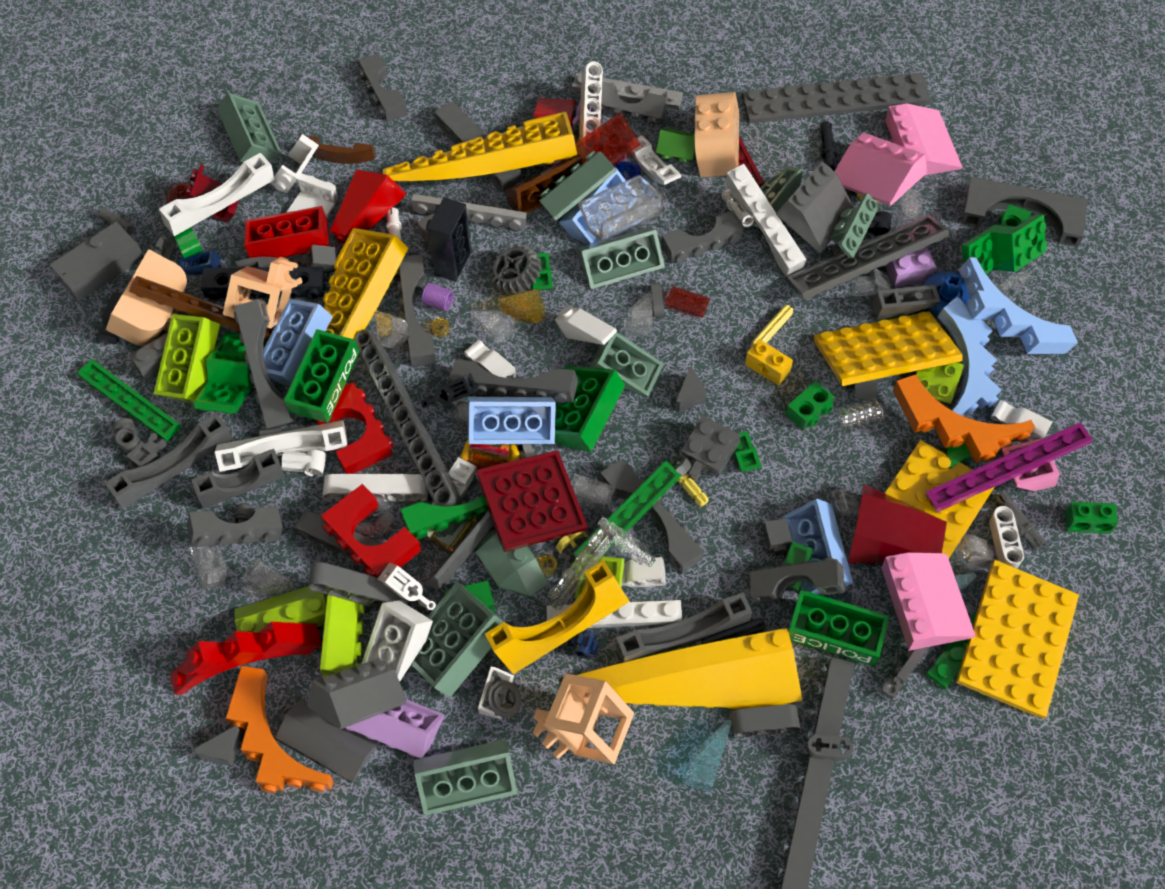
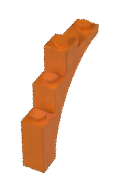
M917 375L896 381L893 393L914 433L920 431L927 432L935 428L945 448L950 446L958 447L965 442L975 463L982 461L987 463L994 460L999 449L1008 447L1015 441H1026L1031 437V433L1035 429L1032 420L1014 424H990L959 415L937 401L921 384Z
M241 666L226 720L232 727L237 725L241 731L246 729L241 751L247 756L246 759L250 761L260 762L261 760L256 778V783L261 787V790L267 793H275L276 790L283 791L285 782L293 788H301V785L310 786V789L316 792H324V789L331 790L334 780L330 774L315 771L298 763L275 741L265 712V690L268 680L265 670Z

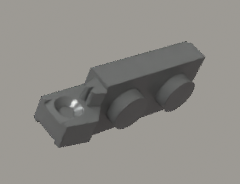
M928 647L908 651L905 656L908 659L905 665L901 663L898 665L893 673L894 679L886 680L881 693L893 700Z

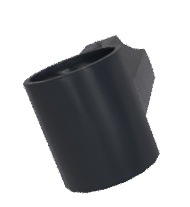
M885 211L877 212L867 231L873 232L875 236L890 232L891 214Z

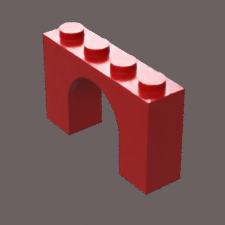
M354 382L343 388L329 420V423L344 418H356L366 425V431L358 441L335 452L345 474H355L392 456L391 447L394 446L390 436L384 435L383 431L385 429L380 419L376 420L374 418L375 411L370 403L366 404L364 401L366 396L361 388L357 389ZM315 420L318 425L326 424L325 422Z
M361 484L321 515L323 521L322 528L329 536L332 534L335 536V541L342 550L347 549L351 553L349 556L356 565L361 564L365 568L364 572L366 575L378 578L389 563L401 568L421 552L419 541L405 527L388 541L377 546L363 545L354 538V532L358 524L379 508L377 498Z

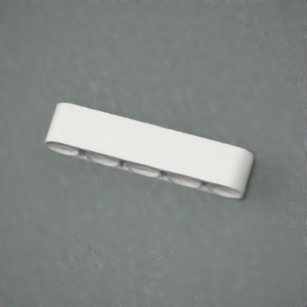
M590 62L582 72L578 148L583 156L596 151L600 143L603 70L598 62ZM589 70H592L596 76L591 75ZM588 88L593 89L595 94H591ZM587 106L592 107L594 112H590ZM586 124L591 125L593 127V130H589L586 127ZM585 143H590L593 149L586 147Z
M329 474L324 477L322 498L326 501H332V499L340 501L361 484L378 501H396V499H399V501H426L428 499V488L421 474Z

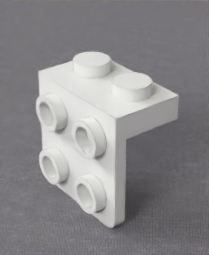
M301 173L298 177L301 191L287 212L323 206L327 218L339 200L335 185Z

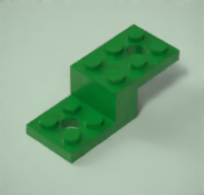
M1036 214L1016 227L993 225L962 244L963 264L970 257H975L985 274L992 270L1016 272L1046 252L1047 242L1045 241L1046 223L1044 222V214Z
M226 332L207 357L208 382L194 400V409H201L206 412L219 411L225 414L236 413L254 385L250 378L252 371L250 364H247L245 360L246 349L240 340L239 333Z

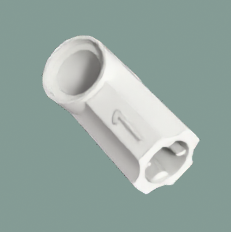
M309 450L308 453L285 451L282 455V470L304 472L308 476L317 475V477L323 476L327 455L320 450Z

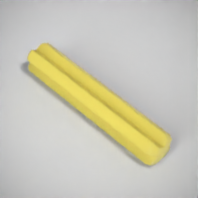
M784 305L753 339L751 346L758 339L767 343L793 314V308L789 305Z

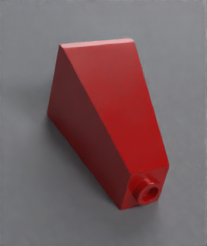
M356 169L330 232L336 236L337 241L345 244L353 228L370 230L388 213L389 209L391 210L405 197L406 193L386 174Z

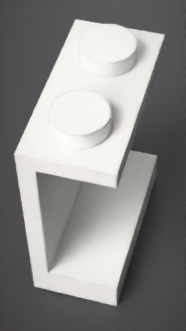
M302 134L288 154L290 158L300 164L299 168L294 173L282 165L274 176L275 180L270 182V184L278 191L287 194L319 145Z

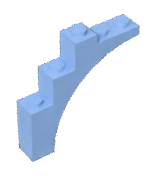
M970 257L959 268L961 277L970 295V299L966 303L973 319L993 320L1000 337H1020L1027 354H1065L1078 343L1070 325L1055 324L1042 320L1021 309L1004 296L985 274L977 258Z
M956 297L943 308L938 318L948 329L956 342L957 348L962 353L961 363L964 364L962 387L958 401L952 411L963 416L966 412L971 414L977 407L982 410L987 405L990 408L999 400L996 396L1001 392V389L988 377L994 370L992 366L997 359L983 347L989 342L988 336L993 330L982 320L973 319L968 306L959 297Z

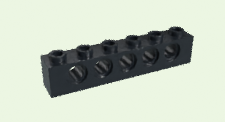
M252 267L269 272L270 267ZM297 267L289 271L291 278H302V283L292 288L290 299L298 297H308L311 299L324 297L326 276L323 267ZM203 268L201 290L204 297L210 300L226 298L231 275L243 268ZM251 289L249 299L269 298L270 294Z

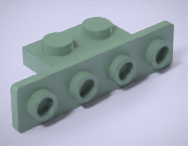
M869 193L864 194L858 207L846 209L842 212L841 218L834 227V232L830 237L834 243L840 242L839 247L849 259L854 258L879 208Z

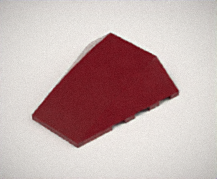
M863 484L848 564H856V562L876 564V562H884L888 556L904 553H942L947 526L946 521Z

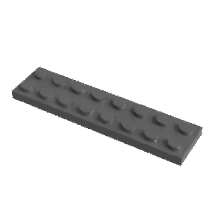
M929 214L860 244L854 258L849 259L842 252L787 276L789 285L803 300L812 298L818 293L830 290L843 282H849L852 278L867 274L871 270L885 266L896 259L903 258L909 253L922 250L925 246L932 243L940 242L949 236V231Z

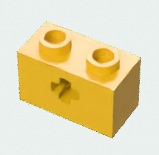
M760 339L749 349L745 361L746 366L778 386L790 373L793 363L791 358Z

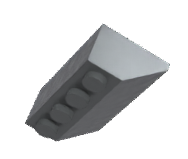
M375 659L312 681L307 707L341 730L406 704V698L395 669L387 665L384 660Z

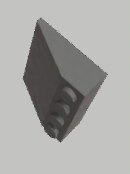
M822 161L776 215L821 253L830 243V237L834 232V227L841 218L842 212L854 207L838 175Z

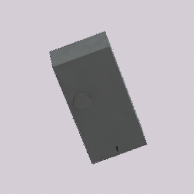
M116 221L49 265L56 278L79 302L141 261L144 256L139 245Z

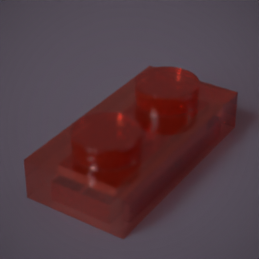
M672 286L665 306L703 318L710 304V298Z

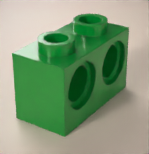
M815 381L787 405L785 415L803 431L807 427L812 428L817 424L822 414L827 415L833 409L832 404L835 396Z
M1071 502L1064 512L1066 532L1111 534L1118 524L1116 503Z

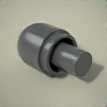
M248 503L238 505L234 516L235 522L242 523L249 520L253 516V507Z

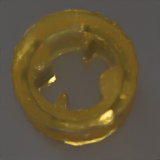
M436 318L431 324L432 333L440 338L447 336L450 332L447 319ZM442 325V327L444 326V329L439 330L437 326Z
M545 554L539 558L538 564L544 576H551L557 571V560L553 555ZM550 561L552 568L547 567L544 569L543 563L547 564Z

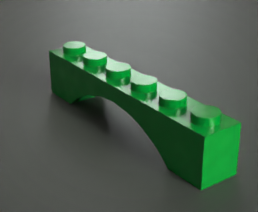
M482 495L469 503L457 506H437L419 502L400 509V517L404 527L416 539L426 537L429 532L434 530L436 532L443 531L449 527L448 525L453 523H465L470 517L476 515L481 517L489 510Z

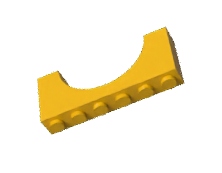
M604 560L584 571L586 582L583 591L571 606L556 617L530 627H513L503 622L485 633L493 651L512 674L517 673L630 602Z

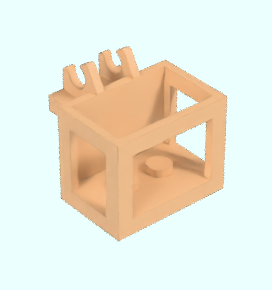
M280 257L271 262L269 272L247 266L232 274L223 315L234 318V312H236L234 306L254 301L248 299L251 289L270 294L269 302L266 304L270 319L268 328L275 326L290 299L292 288L302 283L301 277L293 279L289 275V271L297 268L298 264ZM282 291V295H281V299H280V304H279V308H278V307H277L278 299H279L280 292Z
M565 673L550 711L536 710L533 718L537 721L533 734L538 737L543 731H548L544 742H542L547 749L556 741L559 742L558 749L552 753L557 759L569 749L574 755L615 764L634 712L606 681ZM599 715L621 719L610 747L593 731ZM590 742L595 749L587 748L588 743Z

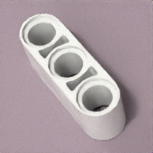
M1000 506L995 509L989 521L999 562L1018 569L1024 559V553L1014 513L1010 508ZM1003 537L1008 538V539L1010 540V542H1009V541H1005V540L1003 539ZM1007 557L1013 558L1015 562L1010 561Z

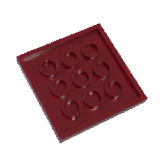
M558 450L476 470L477 480L504 552L587 530V523Z

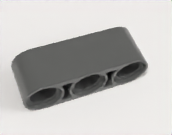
M793 704L738 709L730 713L733 736L735 738H741V735L755 737L764 736V733L775 735L785 734L787 731L795 733L801 730L797 706Z

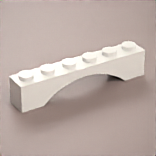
M261 153L244 161L231 178L213 191L195 198L176 199L159 208L163 223L174 236L275 180L272 166Z
M742 164L727 172L725 180L727 187L735 199L754 217L771 248L776 263L784 275L787 277L801 270L804 267L806 258L780 218L776 215V212L746 166Z
M342 420L218 444L215 449V455L219 471L221 472L244 467L252 461L253 456L273 448L277 456L283 455L285 451H329L348 446L344 421Z

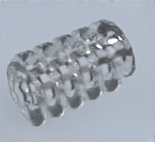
M871 398L868 401L863 400L861 403L856 402L853 406L848 404L845 408L841 406L836 411L837 421L842 432H844L845 427L849 431H853V424L857 429H860L861 422L864 427H868V420H870L872 425H875L877 422L876 418H878L880 423L884 422L882 405L875 398Z

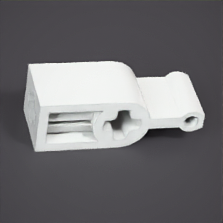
M480 340L464 352L468 359L475 361L481 368L491 374L510 379L516 377L515 367L495 350H490Z
M1000 400L991 416L992 420L1002 424H1014L1032 420L1035 429L1031 433V437L1027 439L1028 441L1044 438L1052 424V421L1026 408H1015L1003 400Z
M663 557L633 559L624 563L622 586H665V564Z
M389 563L378 577L380 582L398 596L409 601L417 600L420 606L429 610L435 608L436 604L433 601L422 596L423 589L420 583L399 566Z

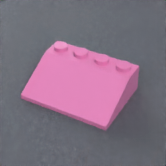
M911 104L889 106L885 122L893 142L925 154L927 168L925 175L962 169L939 110Z
M863 132L850 144L834 172L838 175L845 189L863 196L869 193L874 200L891 206L927 173L925 154Z
M904 553L885 558L881 569L908 651L975 637L947 554Z

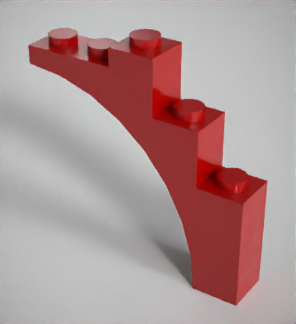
M271 621L260 632L235 631L223 642L198 641L186 652L187 659L170 674L174 694H184L204 680L240 665L280 656L311 654L322 644L317 624Z

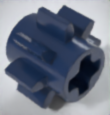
M584 630L579 635L577 634L571 638L570 647H573L572 652L582 658H588L590 653L595 655L599 646V641L595 640L596 635L588 630Z

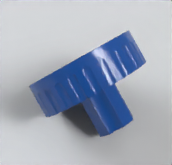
M937 272L931 275L924 284V286L936 285L937 292L943 299H940V304L924 309L926 312L930 311L937 320H939L938 315L943 308L956 297H959L966 305V302L970 299L961 274L958 272Z

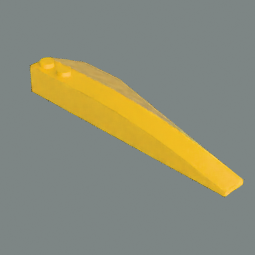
M562 112L523 122L524 126L518 128L515 125L507 127V131L503 133L497 131L489 133L485 139L477 137L450 146V151L443 153L442 150L434 152L435 155L429 158L424 156L418 157L411 164L406 161L383 169V174L388 175L393 181L464 178L499 173L542 163L550 164L559 159L568 160L573 156H577V151L567 113Z
M356 228L352 229L335 261L334 268L336 270L334 276H331L329 280L331 285L329 292L324 295V309L333 316L326 332L355 340L356 334L367 327L408 250V247L396 235Z
M787 628L674 650L577 675L606 681L625 703H632L633 705L654 704L655 706L746 709L785 705L802 701L794 651Z

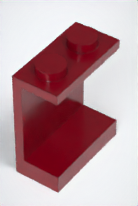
M200 164L197 170L193 169L189 180L192 182L191 185H187L184 195L186 199L202 196L218 188L222 183L203 175L202 171L205 165ZM239 200L211 216L228 223L235 214Z

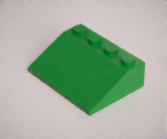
M565 366L564 369L575 370L578 384L573 403H555L554 442L574 450L592 452L625 384L615 369Z

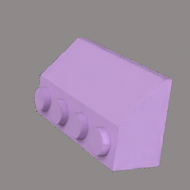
M406 699V704L348 726L345 729L363 734L369 739L385 743L390 748H397L407 752L410 756L422 758L429 750L445 715Z

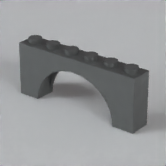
M971 176L967 187L961 220L962 224L981 227L982 221L988 214L1001 208H1007L1011 204L1038 214H1044V218L1054 226L1057 232L1058 244L1073 247L1079 246L1084 235L1088 200Z

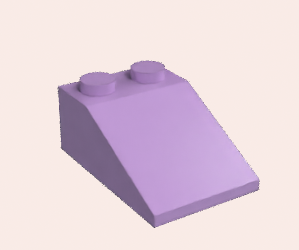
M926 247L885 265L894 288L926 282L936 269L930 251Z

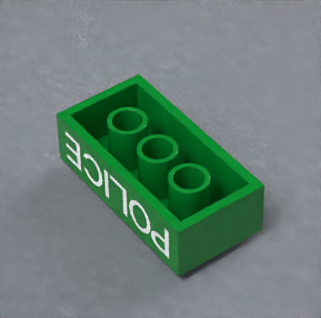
M316 329L284 399L289 412L329 423L360 352L354 339Z
M800 590L788 633L791 642L875 667L880 657L890 616Z

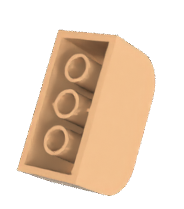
M735 92L696 96L695 152L700 177L726 176L727 172L737 168L739 165V108Z
M148 250L111 313L106 327L107 331L139 346H146L161 336L163 330L167 332L172 314L177 315L179 311L170 306L160 305L156 301L141 298L130 293L129 290L135 277L139 276L184 292L187 284L185 272L180 266L151 250Z

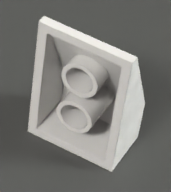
M400 600L382 603L362 664L375 659L384 660L387 665L395 669L400 682L426 642L433 621Z

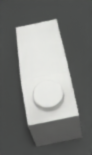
M566 307L561 310L560 315L555 319L564 336L569 339L604 345L617 332L614 327L580 308Z

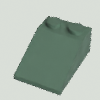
M616 332L604 345H600L589 368L615 369L625 384L624 389L648 397L664 363Z

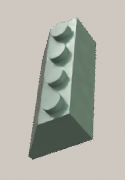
M228 93L217 107V111L239 161L243 163L259 153L267 161L282 156V152L259 102Z
M595 151L590 152L585 157L586 161L583 164L577 163L570 169L571 173L567 177L563 175L554 182L556 186L551 190L547 188L540 193L541 198L538 201L554 220H558L617 171L601 151L596 153Z
M651 227L576 248L580 266L590 289L665 268L657 230Z
M506 739L413 760L414 774L424 816L518 794Z

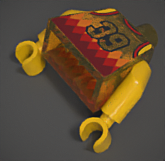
M467 440L460 458L475 466L486 468L519 460L520 453L515 444H469Z

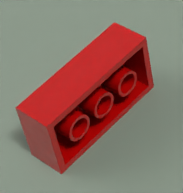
M323 206L245 221L244 246L249 258L287 257L306 253L311 245L329 246V224Z

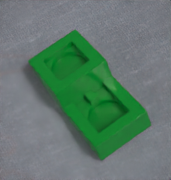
M538 253L542 263V271L539 272L540 277L535 279L536 284H532L533 291L552 290L549 253Z
M748 431L738 433L740 434V443L733 457L740 472L743 473L762 468L756 447L753 448Z

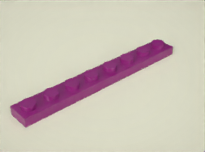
M1077 423L926 491L925 496L937 513L1090 444L1092 438L1082 423Z

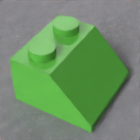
M664 128L660 130L656 153L661 154L660 157L671 159L674 156L679 157L678 161L690 163V160H694L696 157L695 134Z

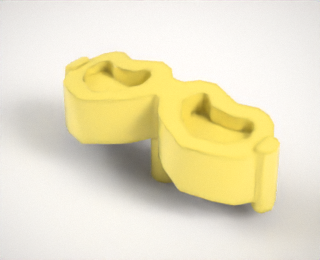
M585 531L564 536L555 548L562 554V551L569 544L576 548L578 545L574 541L585 536L588 537Z

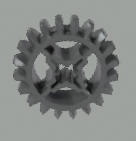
M514 244L512 248L507 246L505 251L500 250V255L495 256V261L490 262L492 267L489 268V277L494 287L500 292L509 296L511 294L517 296L519 291L524 294L526 288L531 289L530 285L536 284L535 279L540 277L539 272L542 271V263L538 254L529 246L525 247L523 244L519 246Z

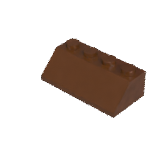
M573 156L571 159L563 160L527 178L521 183L511 186L506 190L507 202L514 211L526 212V214L542 206L538 201L541 198L540 193L547 188L551 190L556 186L554 182L563 175L567 177L571 173L570 169L577 163L583 164L582 156Z

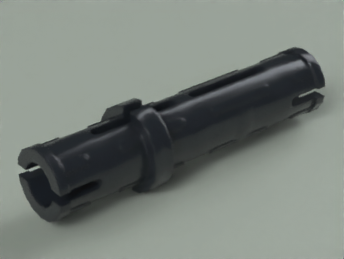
M825 121L820 124L823 147L821 156L824 159V163L835 171L837 168L835 161L837 152L834 148L832 123Z

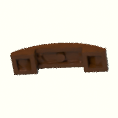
M306 136L319 145L312 155L315 158L340 164H357L375 160L373 145L355 143L353 148L320 144L318 137Z

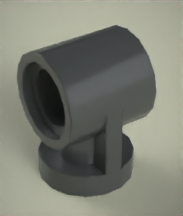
M124 418L113 424L115 440L122 452L128 454L141 442L132 419Z

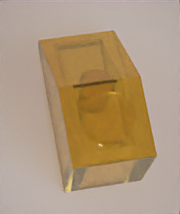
M538 289L500 299V309L503 314L526 324L530 322L538 323L546 318L545 306Z

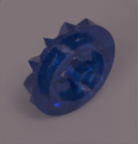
M623 161L614 166L629 186H636L637 182L641 180L642 173L637 164ZM625 170H626V173L629 175L628 178H625V176H624V171H625Z

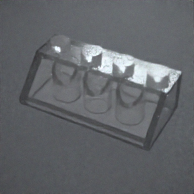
M638 175L580 201L578 206L589 232L602 242L660 215L664 196Z

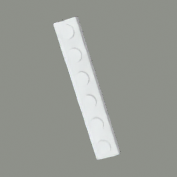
M681 600L629 602L589 628L665 625L679 622L682 620ZM571 605L547 606V621L556 617Z

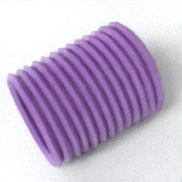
M429 283L424 288L422 303L447 311L453 302L454 293L451 290Z

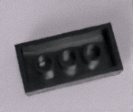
M443 197L441 203L435 207L432 220H428L426 231H428V243L430 244V255L432 256V267H434L435 275L457 282L472 252L467 208L464 203Z

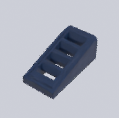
M214 250L197 253L185 259L179 257L178 266L183 269L185 275H203V268H220L221 258Z

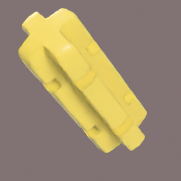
M687 473L678 480L679 484L683 485L682 487L692 499L695 498V502L699 507L707 504L708 497L701 492V489L688 477Z

